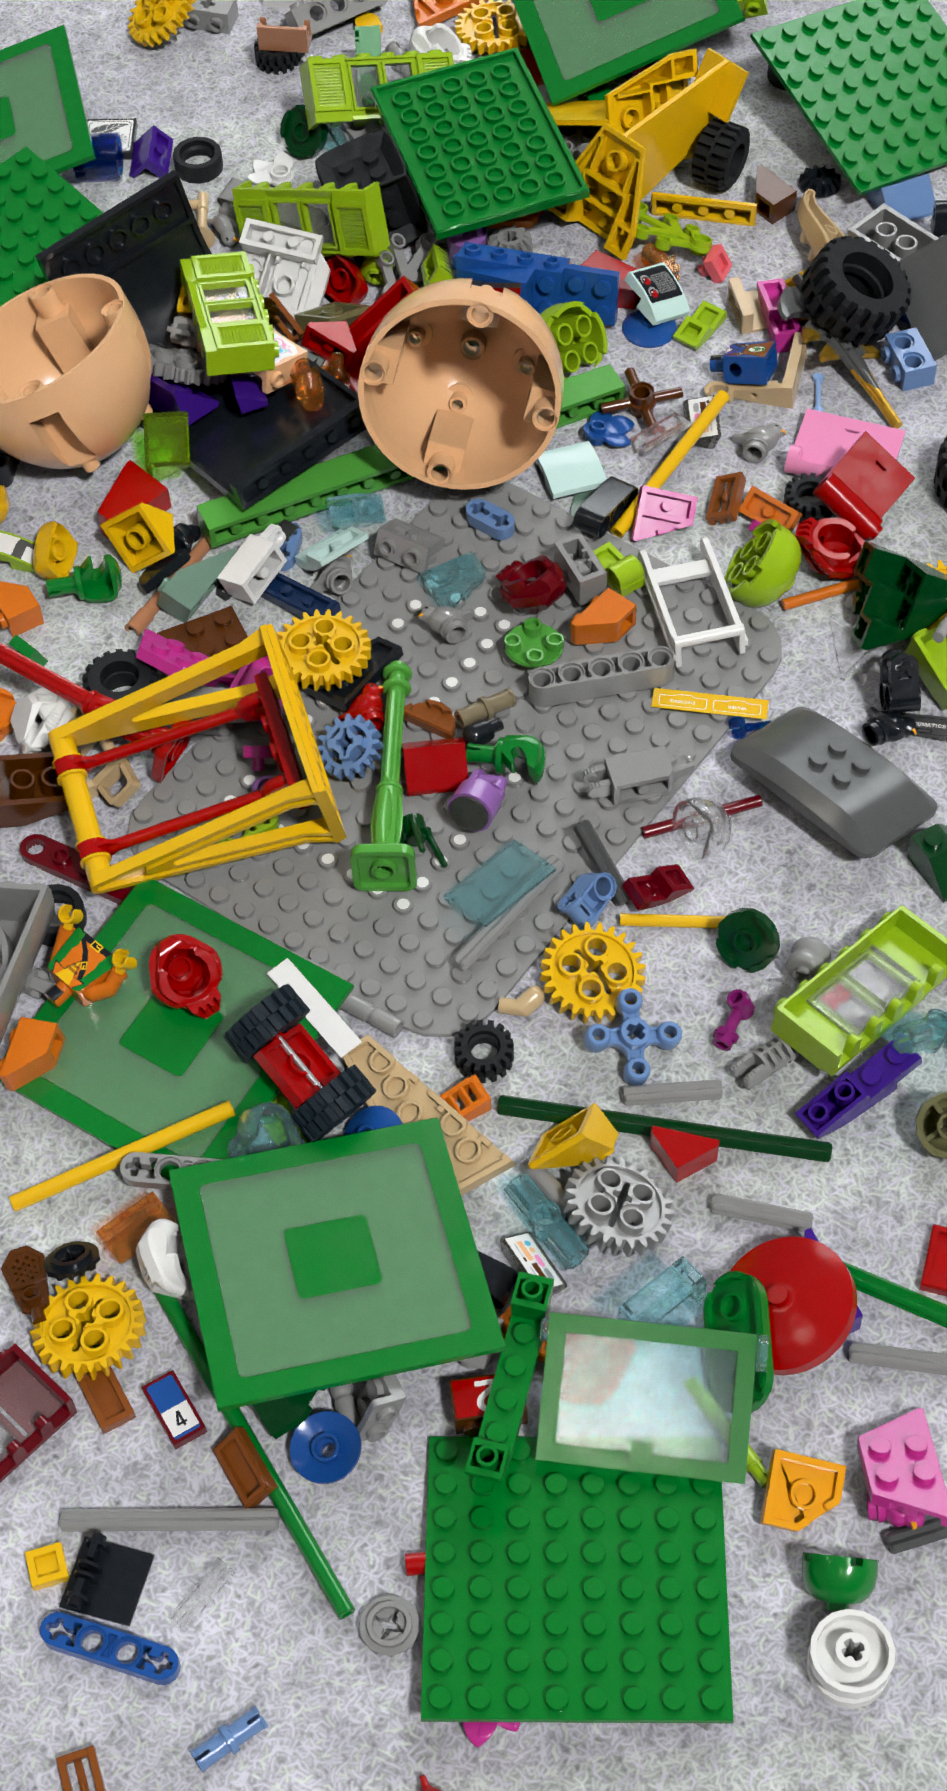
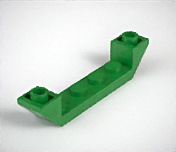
M519 1271L510 1303L511 1318L504 1340L506 1351H502L500 1354L479 1435L473 1438L464 1471L467 1475L501 1483L512 1461L546 1332L554 1279Z

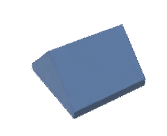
M929 173L866 193V196L875 208L885 203L911 221L932 215L935 197Z

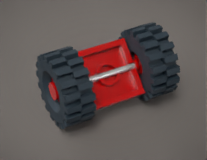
M288 983L276 989L269 996L262 999L259 1004L252 1007L248 1013L244 1014L239 1021L230 1027L223 1038L244 1063L255 1059L291 1104L298 1109L292 1114L290 1120L310 1143L319 1141L369 1100L377 1090L355 1064L341 1073L302 1024L299 1023L310 1012V1009Z

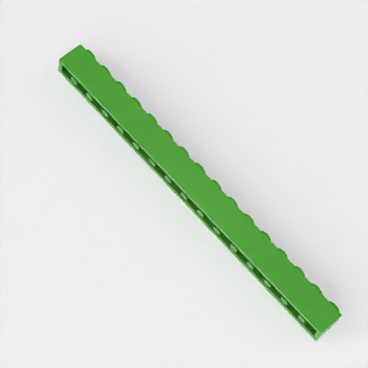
M611 364L564 379L563 401L556 429L586 419L593 413L601 411L600 403L624 398L625 385ZM374 444L310 466L246 510H243L226 495L196 505L198 523L212 549L247 537L250 534L264 531L270 524L278 525L283 519L290 522L414 479L415 477L407 474L392 463L378 446ZM440 465L435 466L438 470H439V469H442V468H445V467L440 466Z

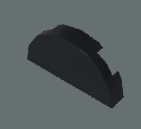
M177 549L173 554L146 568L141 575L139 583L147 594L158 587L166 577H170L190 560L191 556L187 550Z

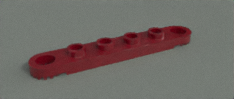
M32 834L23 839L20 844V852L26 863L91 892L85 869L80 866L82 859L76 849L42 834ZM41 845L44 847V850L39 854L28 853V849L32 846ZM136 885L96 895L121 905Z

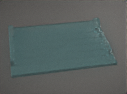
M514 839L444 895V899L449 905H455L473 920L487 927L554 873L556 868Z

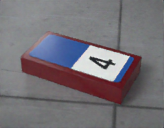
M174 1370L141 1387L175 1450L207 1433L206 1426Z

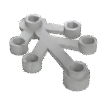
M394 233L390 237L391 246H389V249L392 250V253L384 250L376 258V263L381 268L386 284L382 289V295L396 283L391 268L394 261L396 262L400 278L404 275L413 283H424L422 271L417 270L433 244L439 246V240L436 239L434 233H423L415 243L417 251L409 264L403 251V247L406 244L405 238L399 233Z

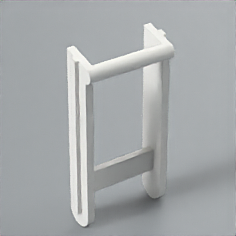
M708 537L700 539L703 560L654 570L646 550L638 551V560L644 570L645 585L667 646L674 653L676 667L682 666L681 648L733 637L739 654H744L745 646L748 645L744 624L741 623ZM710 576L729 626L677 636L659 586Z

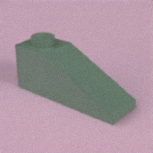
M232 548L178 570L171 579L166 577L157 590L160 593L157 605L181 622H188L220 581L217 577L237 550Z

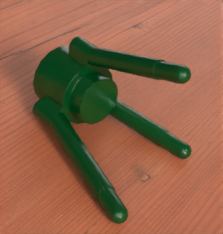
M419 813L405 815L403 817L401 843L418 846L419 851L424 853L426 850L424 842L427 840L441 866L446 868L448 864L432 835L431 828L426 827L424 817Z

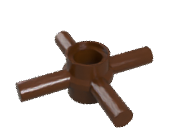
M627 368L624 372L630 386L627 398L600 403L601 413L607 414L629 409L632 416L643 418L648 432L654 434L659 430L653 415L656 403L683 398L682 387L654 392V387L650 383L639 381L634 368Z

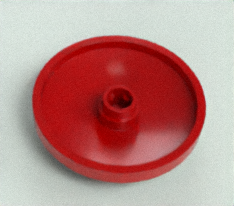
M789 1236L773 1239L747 1252L729 1271H740L756 1277L766 1290L774 1375H794L820 1365L841 1347L849 1335L857 1311L855 1282L841 1258L823 1243L805 1237Z

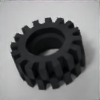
M258 38L254 43L256 65L260 67L262 72L266 70L267 74H271L274 71V75H279V71H282L283 74H286L287 69L292 71L294 66L297 67L299 65V52L259 50Z
M802 473L800 479L794 476L792 482L788 481L785 487L784 504L802 513L799 523L809 517L819 521L822 518H831V514H834L821 501L811 503L800 499L804 496L815 497L812 493L825 478L824 475L816 478V473H811L810 477H807L806 473Z
M482 1019L477 1020L476 1027L470 1022L466 1024V1031L462 1028L458 1032L459 1037H455L454 1041L455 1063L457 1069L460 1068V1073L464 1077L469 1074V1077L475 1074L477 1077H480L481 1083H486L487 1077H490L491 1082L497 1081L498 1074L502 1078L506 1076V1069L511 1070L512 1061H514L513 1038L511 1039L509 1030L504 1032V1025L500 1023L495 1028L493 1020H488V1024L483 1025ZM487 1043L493 1045L497 1053L490 1059H478L472 1055L471 1051L476 1045Z

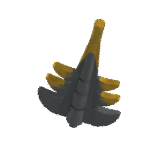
M800 273L796 274L792 278L796 286L785 288L777 300V309L780 316L785 321L791 318L808 319L809 321L801 332L802 341L804 343L818 340L827 342L819 354V360L822 363L829 360H841L875 402L890 426L899 429L903 425L902 421L887 401L863 359H877L881 355L880 351L870 344L857 345L854 344V341L844 342L841 340V337L830 335L828 333L829 330L824 326L821 328L816 323L817 319L814 316L811 317L807 311L808 305L804 304L803 292H801L803 277Z

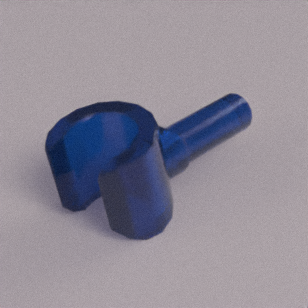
M739 716L732 717L728 721L729 729H733L731 730L732 737L737 740L743 739L747 732L759 730L771 723L770 720L745 723L744 718Z

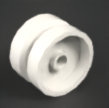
M844 1609L829 1614L817 1625L811 1636L807 1652L806 1670L812 1687L821 1698L836 1707L855 1709L871 1704L882 1695L894 1668L895 1646L891 1634L879 1619L865 1611Z

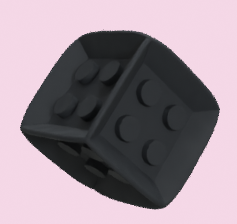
M376 131L355 138L328 150L315 160V167L321 186L334 182L336 189H341L349 183H357L358 189H364L373 182H379L389 239L394 233H399L405 238V245L427 232L426 220L416 190L407 175L403 158L393 138L387 131ZM354 256L353 259L355 261H363V256Z

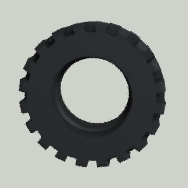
M852 236L838 237L825 244L805 270L802 276L803 280L801 281V292H803L804 304L808 305L807 311L811 317L814 316L817 319L816 323L821 328L824 326L829 330L828 333L834 337L837 335L844 342L854 341V344L863 345L865 343H876L878 340L885 338V334H888L903 317L911 302L910 282H907L908 276L905 270H901L900 263L896 258L893 259L889 255V251L885 248L882 250L877 246V243L873 241L867 242L865 238L859 236L854 237V239Z

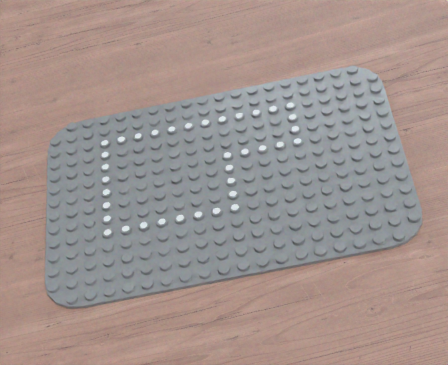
M507 482L480 489L460 490L446 488L440 492L409 523L445 538L443 549L429 558L427 571L421 574L377 556L353 581L352 588L347 593L339 595L335 601H338L340 604L343 619L353 616V624L361 622L362 630L367 629L368 638L373 640L379 636L402 646L404 655L399 661H403L412 671V678L409 681L412 689L409 696L405 698V706L409 703L414 705L426 702V699L442 702L449 707L455 718V710L477 702L479 697H489L506 688H510L516 697L517 704L514 707L494 714V717L488 720L490 722L500 718L504 729L494 733V739H491L490 742L484 745L495 746L499 737H505L506 735H529L535 737L546 750V765L540 782L534 784L532 777L529 776L527 763L522 758H514L515 773H511L506 767L504 774H497L493 764L467 762L468 778L475 769H483L485 774L504 776L508 782L501 808L490 826L480 832L468 831L457 825L448 812V803L455 791L407 795L402 749L399 784L403 788V817L411 813H419L424 817L426 827L431 828L432 835L448 864L446 868L441 866L427 840L424 842L426 849L424 853L419 851L418 846H411L415 851L417 867V886L411 891L367 892L357 889L353 884L350 863L351 849L357 844L371 843V817L376 796V786L381 781L382 758L381 760L372 761L375 769L366 768L364 770V778L356 773L353 781H350L346 776L342 780H338L333 774L330 775L326 772L347 836L341 842L305 843L161 879L203 906L290 952L295 951L349 977V982L354 985L353 994L369 1001L375 1007L382 1008L405 1021L403 1029L423 1037H451L457 1035L461 1028L466 1031V1024L471 1022L476 1027L477 1020L482 1019L484 1021L498 1007L500 997L506 998L542 955L545 948L550 945L551 939L553 937L556 938L571 920L566 913H561L557 906L560 899L567 894L577 877L581 874L598 873L573 831L577 823L586 819L591 822L616 866L642 835L643 830H641V827L652 823L692 775L689 774L674 779L672 789L667 795L613 805L611 796L594 799L588 797L586 789L591 783L583 782L582 771L595 765L604 764L606 757H611L615 754H626L648 747L665 745L667 753L689 751L694 764V772L739 718V716L651 707L654 688L549 707H537L530 702L528 676L536 668L524 667L513 662L504 650V637L513 628L524 624V621L528 618H538L542 624L552 627L564 637L563 652L559 659L550 665L656 646H668L646 585L625 596L626 599L637 605L636 624L618 642L574 645L570 642V622L577 613H582L591 602L579 606L567 585L564 594L548 609L538 613L519 612L517 608H512L510 604L503 600L499 591L501 584L496 577L502 569H505L507 565L511 566L514 560L524 564L526 561L542 555H546L554 562V542L580 532L592 550L610 541L624 557L632 554L638 559V551H640V549L609 533H606L599 539L573 527V517L570 513ZM473 499H484L512 514L515 519V533L513 536L506 540H498L469 525L466 521L467 503ZM647 554L653 570L670 566ZM535 577L530 578V579H527V580H528V581H534V580H535ZM697 579L659 586L677 636L729 626L715 588ZM733 600L748 638L745 653L739 654L733 637L681 648L682 666L676 667L674 663L672 681L665 686L655 688L755 699L772 679L782 660L781 637L773 623L766 616L752 607L743 606L741 603ZM428 604L437 607L450 606L459 610L471 609L474 612L473 618L466 622L468 629L466 637L454 644L443 639L440 633L433 631L428 623L418 618V615L423 607ZM382 677L376 683V685L382 686L383 682L385 681L384 677ZM300 686L299 690L317 746L323 745L318 736L328 733L325 725L335 726L334 718L346 712L302 692ZM382 692V694H381V698H382V701H383L382 711H383V713H384V719H385L386 698H387V697H386V696L383 694V692ZM285 713V723L292 741V745L299 763L303 779H306L307 775L303 767L287 715ZM258 720L234 723L230 731L222 736L205 734L165 775L161 783L158 782L141 800L130 817L128 834L251 793L252 784L257 778L264 775H280V770L274 758L264 759V771H252V759L243 758V746H269V743H271L263 725ZM455 720L456 734L454 738L462 737L464 728H460ZM403 721L402 743L445 739L408 721ZM384 726L379 730L382 735L379 740L382 743L384 739ZM361 731L357 732L359 735H362L364 738H366L365 733ZM383 748L377 750L381 757L383 753ZM333 757L336 763L342 764L341 760ZM312 805L302 810L294 808L278 815L279 828L319 819L323 815L318 805ZM214 819L131 846L133 854L136 855ZM241 831L230 836V838H241L245 832ZM554 855L560 859L563 868L468 970L461 971L453 964V956L548 856Z

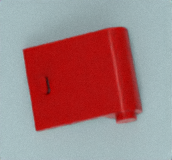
M865 431L819 483L812 494L838 518L852 523L856 527L855 533L863 540L869 538L872 541L883 530L881 523L883 522L882 517L915 480V477Z

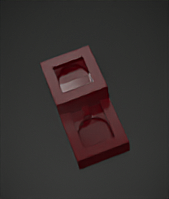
M679 864L656 867L650 875L628 878L622 885L638 911L666 904L695 889Z

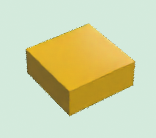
M61 1542L25 1552L31 1585L34 1591L69 1580L70 1575Z

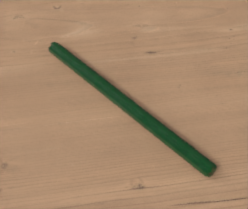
M501 1095L497 1103V1112L500 1115L561 1123L586 1108ZM601 1109L617 1132L651 1137V1130L654 1125L720 1140L719 1147L821 1162H829L832 1156V1144L830 1142Z

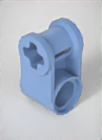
M606 872L581 874L577 877L567 894L560 899L557 907L561 913H566L580 931L584 929L585 922H589L592 927L597 922L599 915L614 897L617 889L616 881L610 873Z

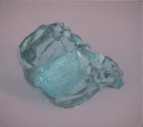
M272 1102L259 1103L243 1111L240 1115L236 1136L230 1140L227 1146L228 1156L233 1158L304 1144L305 1140L303 1137H300L290 1112L284 1106Z

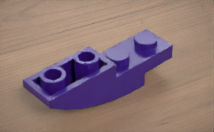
M898 1035L851 1074L846 1071L800 1108L795 1115L817 1139L822 1138L845 1126L897 1089V1083L922 1063V1057Z

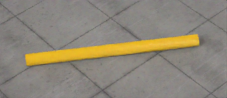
M719 390L645 486L660 489L729 401L730 396L727 392ZM638 495L611 528L613 535L622 538L633 525Z
M230 1100L225 1101L9 1196L11 1205L15 1212L120 1167L122 1159L130 1153H152L236 1116Z

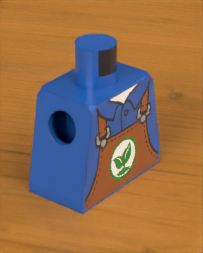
M776 340L731 344L724 355H711L710 371L724 372V381L732 384L767 385L778 368Z

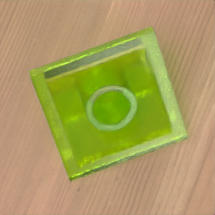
M188 412L144 413V448L147 473L160 481L190 467Z

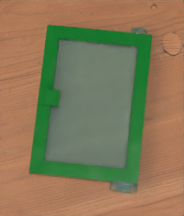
M550 1312L549 1319L542 1318L540 1340L547 1341L535 1460L745 1484L755 1372L766 1373L769 1347L768 1335Z

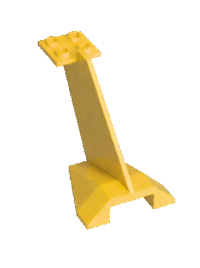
M693 48L667 55L607 93L605 100L562 102L556 106H553L551 102L546 103L556 125L603 126L605 123H609L625 133L688 87V78L696 77L698 73L697 49ZM695 148L683 160L692 159Z
M707 48L692 84L625 133L609 123H605L575 161L590 190V197L549 208L548 210L566 222H581L607 240L604 246L605 249L621 260H626L636 237L640 201L695 148L702 131L715 116L724 122H729L749 72L711 48Z

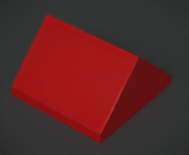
M463 737L402 743L408 796L453 792L457 790L462 781L468 779L466 748Z

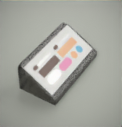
M715 395L684 400L683 410L685 426L687 428L686 432ZM719 414L698 439L695 446L715 448L721 437Z
M530 1231L500 1240L501 1251L518 1274L520 1271L554 1279L552 1296L567 1287V1283Z

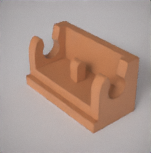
M260 17V23H257L256 27L259 50L309 52L312 40L310 20H304V26L302 25V27L270 26L266 24L265 17Z

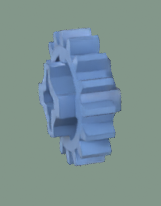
M346 714L345 721L343 722L336 717L334 718L335 726L325 725L328 733L318 736V739L323 743V745L318 746L325 766L324 768L328 774H333L338 780H342L346 776L350 781H353L356 773L364 778V770L366 768L375 769L372 761L381 760L382 758L377 750L383 748V743L379 740L382 735L369 719L366 721L359 714L355 720L350 714ZM361 731L365 733L366 738H364L362 735H359L357 732ZM333 757L341 760L342 764L336 763Z

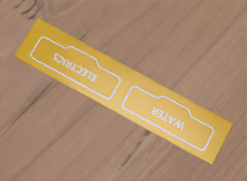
M654 688L651 707L767 720L769 700Z

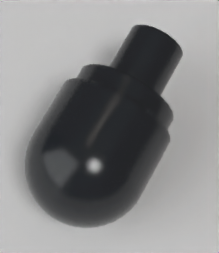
M500 718L490 722L487 719H480L467 725L463 730L462 737L467 745L468 743L484 745L490 742L491 739H494V733L503 730L504 725Z

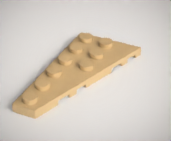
M370 1035L362 1037L360 1039L362 1043L343 1056L348 1068L355 1064L377 1090L366 1101L368 1107H387L400 1117L403 1124L438 1117L461 1196L516 1166L509 1156L501 1152L486 1136L470 1125L462 1115L432 1089L424 1085L416 1075L408 1071Z

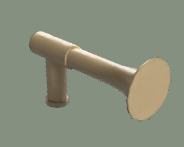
M201 191L198 193L197 199L189 200L192 210L197 209V224L208 248H211L215 243V235L207 228L209 194Z

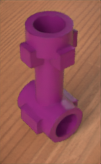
M736 989L729 993L726 1003L731 1011L724 1026H719L712 1035L714 1046L723 1051H730L733 1044L737 1043L739 1036L735 1032L740 1021L751 1018L755 1011V1006L748 993L741 989Z

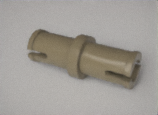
M506 688L489 697H479L477 702L455 710V720L462 729L480 719L490 720L494 717V714L516 706V697L510 688Z

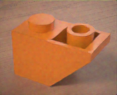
M0 581V628L2 630L7 628L11 636L14 637L44 624L40 605L28 586Z
M608 587L600 596H595L582 613H577L570 622V642L574 645L618 642L636 624L637 605Z
M20 1017L17 1027L11 1031L9 1038L10 1046L6 1057H3L0 1061V1079L7 1090L15 1091L56 1067L66 1039L57 1023Z

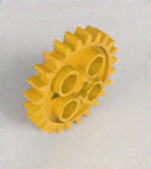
M136 0L134 3L137 6L130 10L133 15L128 18L130 22L127 26L130 30L129 34L144 47L148 45L153 47L155 43L161 45L163 39L169 41L170 34L176 35V29L184 27L183 20L190 18L187 13L194 10L191 4L195 3L196 0Z
M479 0L480 5L471 3V9L463 8V13H459L458 19L455 20L456 36L460 39L461 43L470 45L471 52L478 50V55H482L484 52H488V55L516 47L520 50V45L527 46L528 39L516 7L512 4V0H507L506 2H503V0H489L487 3ZM492 15L496 16L499 38L494 36Z
M327 609L325 615H320L319 611L315 610L314 616L311 617L306 612H303L302 620L292 617L293 625L284 623V632H277L297 683L299 681L302 683V689H306L309 684L313 685L314 691H318L320 685H324L327 691H330L331 684L342 688L343 680L352 684L353 675L361 677L362 668H368V660L371 659V639L368 638L367 629L362 630L361 622L353 624V616L343 619L341 611L335 616H331L330 609Z
M585 922L584 929L580 931L573 924L571 934L562 929L559 935L560 940L553 937L550 942L551 948H545L543 957L546 959L541 960L540 969L544 971L541 972L540 981L547 983L544 985L543 992H553L549 1003L554 1004L560 1001L559 1013H563L567 1009L571 1010V1020H574L578 1014L583 1015L584 1024H587L590 1016H594L596 1023L600 1024L603 1015H606L608 1020L612 1022L615 1018V1011L617 1012L615 1000L622 990L633 988L642 994L643 989L640 986H644L646 977L641 975L644 973L646 965L638 963L641 961L642 952L632 953L636 943L630 942L625 944L626 933L624 932L616 937L614 935V926H611L605 932L603 931L602 922L598 923L596 930L591 929L589 922ZM589 949H598L602 952V955H593L589 952ZM571 965L575 967L577 971L572 973L567 972L563 968V966ZM617 973L622 977V980H614L608 974ZM592 990L597 996L588 997L582 991ZM625 1001L627 1004L632 1005L630 1001Z
M97 1273L93 1281L89 1282L86 1275L84 1277L81 1276V1281L78 1284L68 1279V1288L66 1289L56 1285L57 1295L55 1297L49 1295L50 1305L44 1310L47 1320L33 1325L34 1329L30 1331L36 1354H39L43 1365H49L50 1371L53 1374L60 1370L63 1378L67 1379L74 1372L77 1381H81L84 1373H89L93 1381L96 1379L97 1371L102 1370L108 1377L110 1376V1366L114 1365L122 1369L121 1359L123 1357L131 1360L134 1358L131 1348L142 1347L139 1337L146 1335L144 1324L147 1320L141 1299L137 1298L134 1289L128 1290L125 1281L116 1285L112 1275L105 1282H102L100 1273ZM81 1305H86L85 1307H83V1308H81V1309H76L77 1307H79V1306H81ZM117 1315V1316L114 1317V1318L107 1319V1318H109L110 1316ZM102 1344L97 1348H92L95 1345Z

